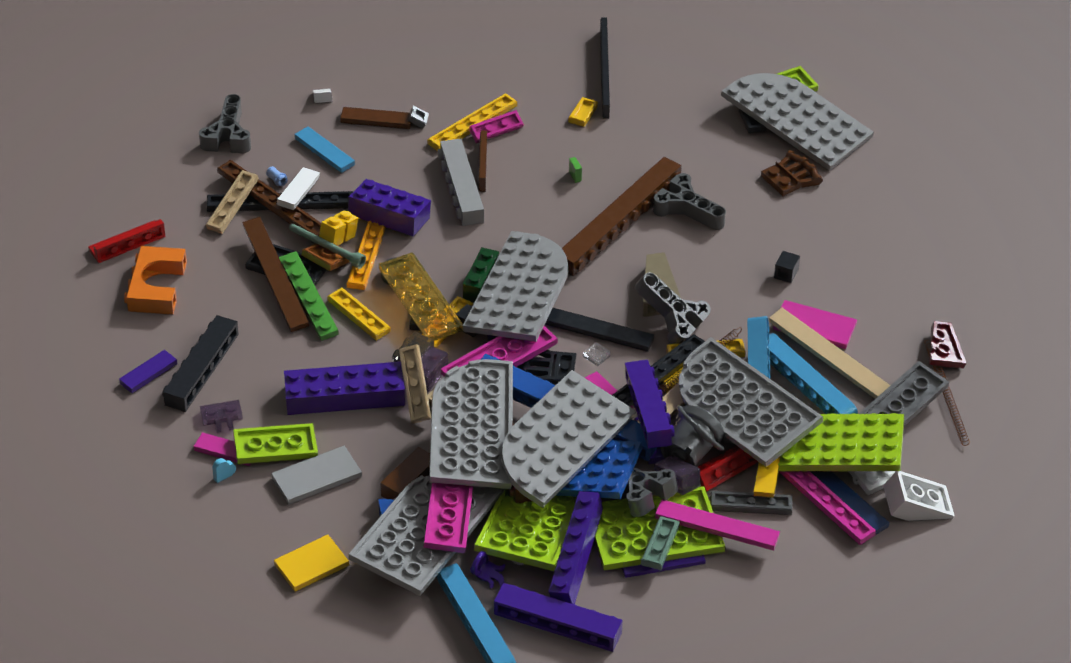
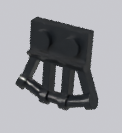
M547 349L538 354L542 357H533L521 364L522 367L520 368L556 385L571 370L575 371L577 353L550 351Z

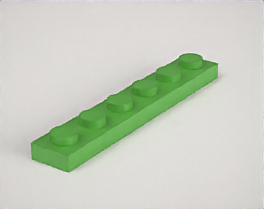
M297 251L279 257L288 279L320 340L323 341L339 335L338 328Z

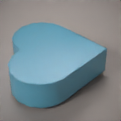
M223 458L217 459L212 466L213 479L219 483L232 476L236 471V465Z

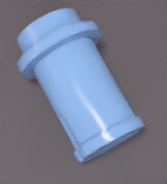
M273 166L267 169L266 175L274 181L276 186H284L287 183L288 179L285 173L279 172Z

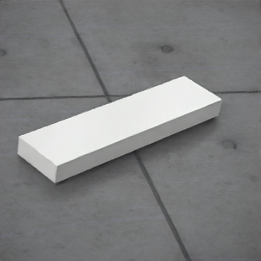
M303 167L280 195L277 205L294 210L319 179L320 172Z

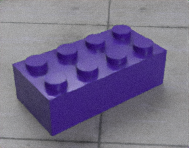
M365 179L349 196L348 211L352 215L414 236L430 219L431 200L392 188L389 185L377 183L373 180Z

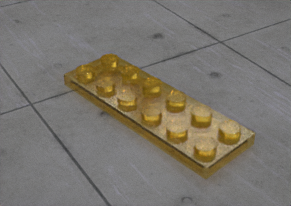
M413 252L379 263V270L428 342L463 331L462 322Z

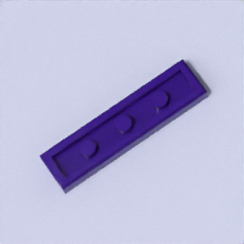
M704 555L665 561L662 570L643 565L624 567L622 570L625 578L701 565L705 564L706 560Z

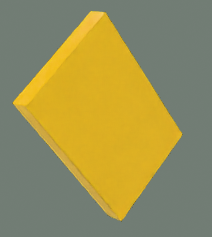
M327 534L275 559L274 565L296 592L349 566V560Z

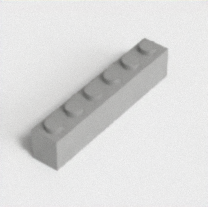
M462 139L440 141V149L437 150L439 160L442 159V171H446L445 180L446 183H449L450 195H453V206L457 207V219H461L462 226L484 223V207Z

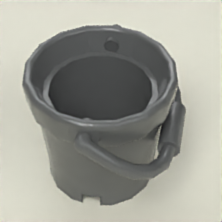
M678 405L677 410L679 413L676 416V423L674 425L675 437H672V445L661 447V452L666 460L668 457L674 460L671 465L688 472L697 466L711 448H717L721 452L724 451L725 448L721 444V441L724 439V429L716 417L707 410L693 405L683 407Z

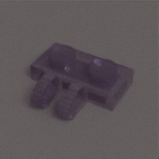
M239 400L200 406L203 426L215 424L217 433L222 432V422H227V427L230 431L234 429V420L243 419Z

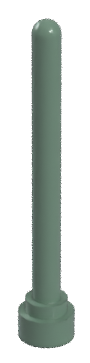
M295 224L289 226L290 231L348 259L351 265L358 269H361L366 262V256L359 252L351 253Z

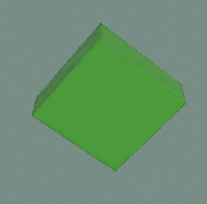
M572 157L569 158V173L574 182L577 183L582 180V167L577 158Z

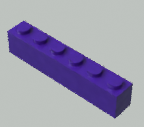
M648 359L625 362V379L648 449L672 445V437H675L674 426L671 425L670 414L667 413L662 390L659 389L658 379L655 378L654 367H650Z
M583 491L578 493L549 588L550 597L570 604H575L603 511L599 493Z
M503 583L494 600V615L611 652L614 651L622 634V619L605 615L595 610H589L576 604H570L554 597L541 595L534 591L525 590L515 585Z

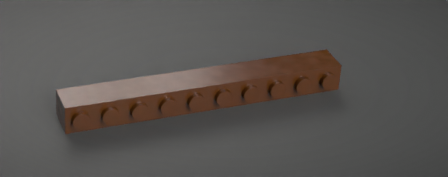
M663 157L563 246L562 250L568 262V274L574 276L579 271H582L585 265L595 259L597 254L604 251L608 244L615 241L619 234L626 231L630 224L637 221L641 214L648 211L650 206L654 204V196L662 188L669 191L670 181L681 173L682 165Z

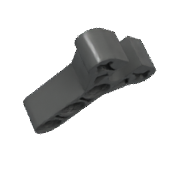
M227 95L224 100L220 120L209 127L200 129L199 140L202 150L218 152L220 144L224 141L230 142L231 153H247L251 150L250 132L239 125L242 114L241 97L239 95Z
M680 173L670 181L669 191L662 188L654 196L653 212L657 216L686 215L714 230H720L725 226V208L695 193L691 185V176L686 173Z
M651 272L644 274L635 285L638 294L665 318L669 332L667 339L670 344H680L688 339L711 312L710 305L707 302L681 299Z
M634 467L624 490L627 493L630 515L641 517L653 510L655 507L652 495L658 496L665 501L678 492L675 472L671 469L641 471Z

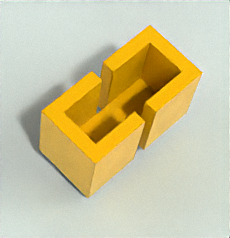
M342 211L334 215V217L322 221L319 237L339 246L343 241L346 242L356 236L358 217L352 215L349 211Z

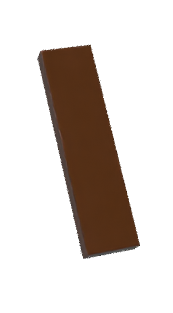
M343 107L340 117V123L410 129L411 122L408 121L410 114L408 112Z
M481 130L478 183L479 191H486L487 131Z

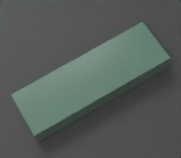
M660 516L641 560V565L662 570L679 529L680 521Z

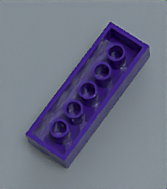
M401 362L284 371L287 415L405 406V387Z

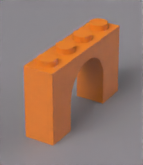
M141 246L139 253H136L135 256L136 265L132 267V279L128 281V292H125L124 303L127 304L128 311L173 315L177 303L175 288L151 286L145 283V281L158 274L184 275L187 264L186 250Z

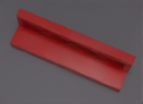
M161 219L151 221L88 246L89 251L96 261L101 263L166 237L164 223Z
M735 445L689 471L687 474L689 478L698 479L700 486H704L705 490L709 491L758 461Z

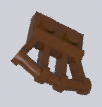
M791 150L786 153V156L779 163L776 162L775 165L761 171V177L782 196L803 187L820 185L823 182L821 175L817 172V167L814 164H810L806 157L798 156ZM791 160L794 161V162H796V163H794V164H792V165L786 167ZM805 168L804 170H802V171H800V172H798V173H796V174H792V173H794V172H796V171H798V170H800V169Z

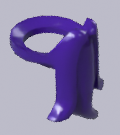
M481 551L474 559L470 570L473 575L488 582L490 589L494 587L493 580L498 581L501 588L504 578L499 572L504 571L506 564L501 566L495 565L488 561V554Z

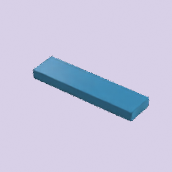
M307 126L295 133L297 141L339 172L343 173L355 165L354 159Z

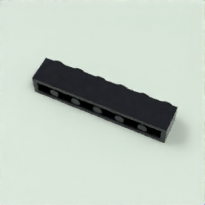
M216 315L214 320L208 324L207 330L204 334L200 335L198 343L195 347L191 348L190 354L186 360L182 361L177 373L173 374L168 386L164 387L162 396L164 397L165 406L184 412L188 410L238 337V321Z

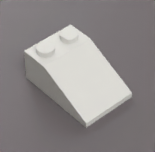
M895 471L883 484L891 516L907 521L952 519L954 517L945 485L902 471Z

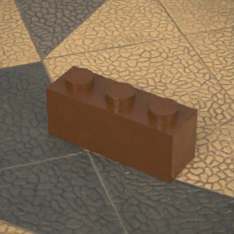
M420 447L414 450L380 483L381 496L385 499L395 500L413 480L422 475L423 477L428 476L430 453Z

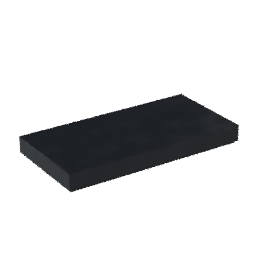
M273 244L278 257L295 252L294 250ZM254 252L246 262L245 267L248 270L264 274ZM297 252L316 286L327 269L301 255L302 253Z

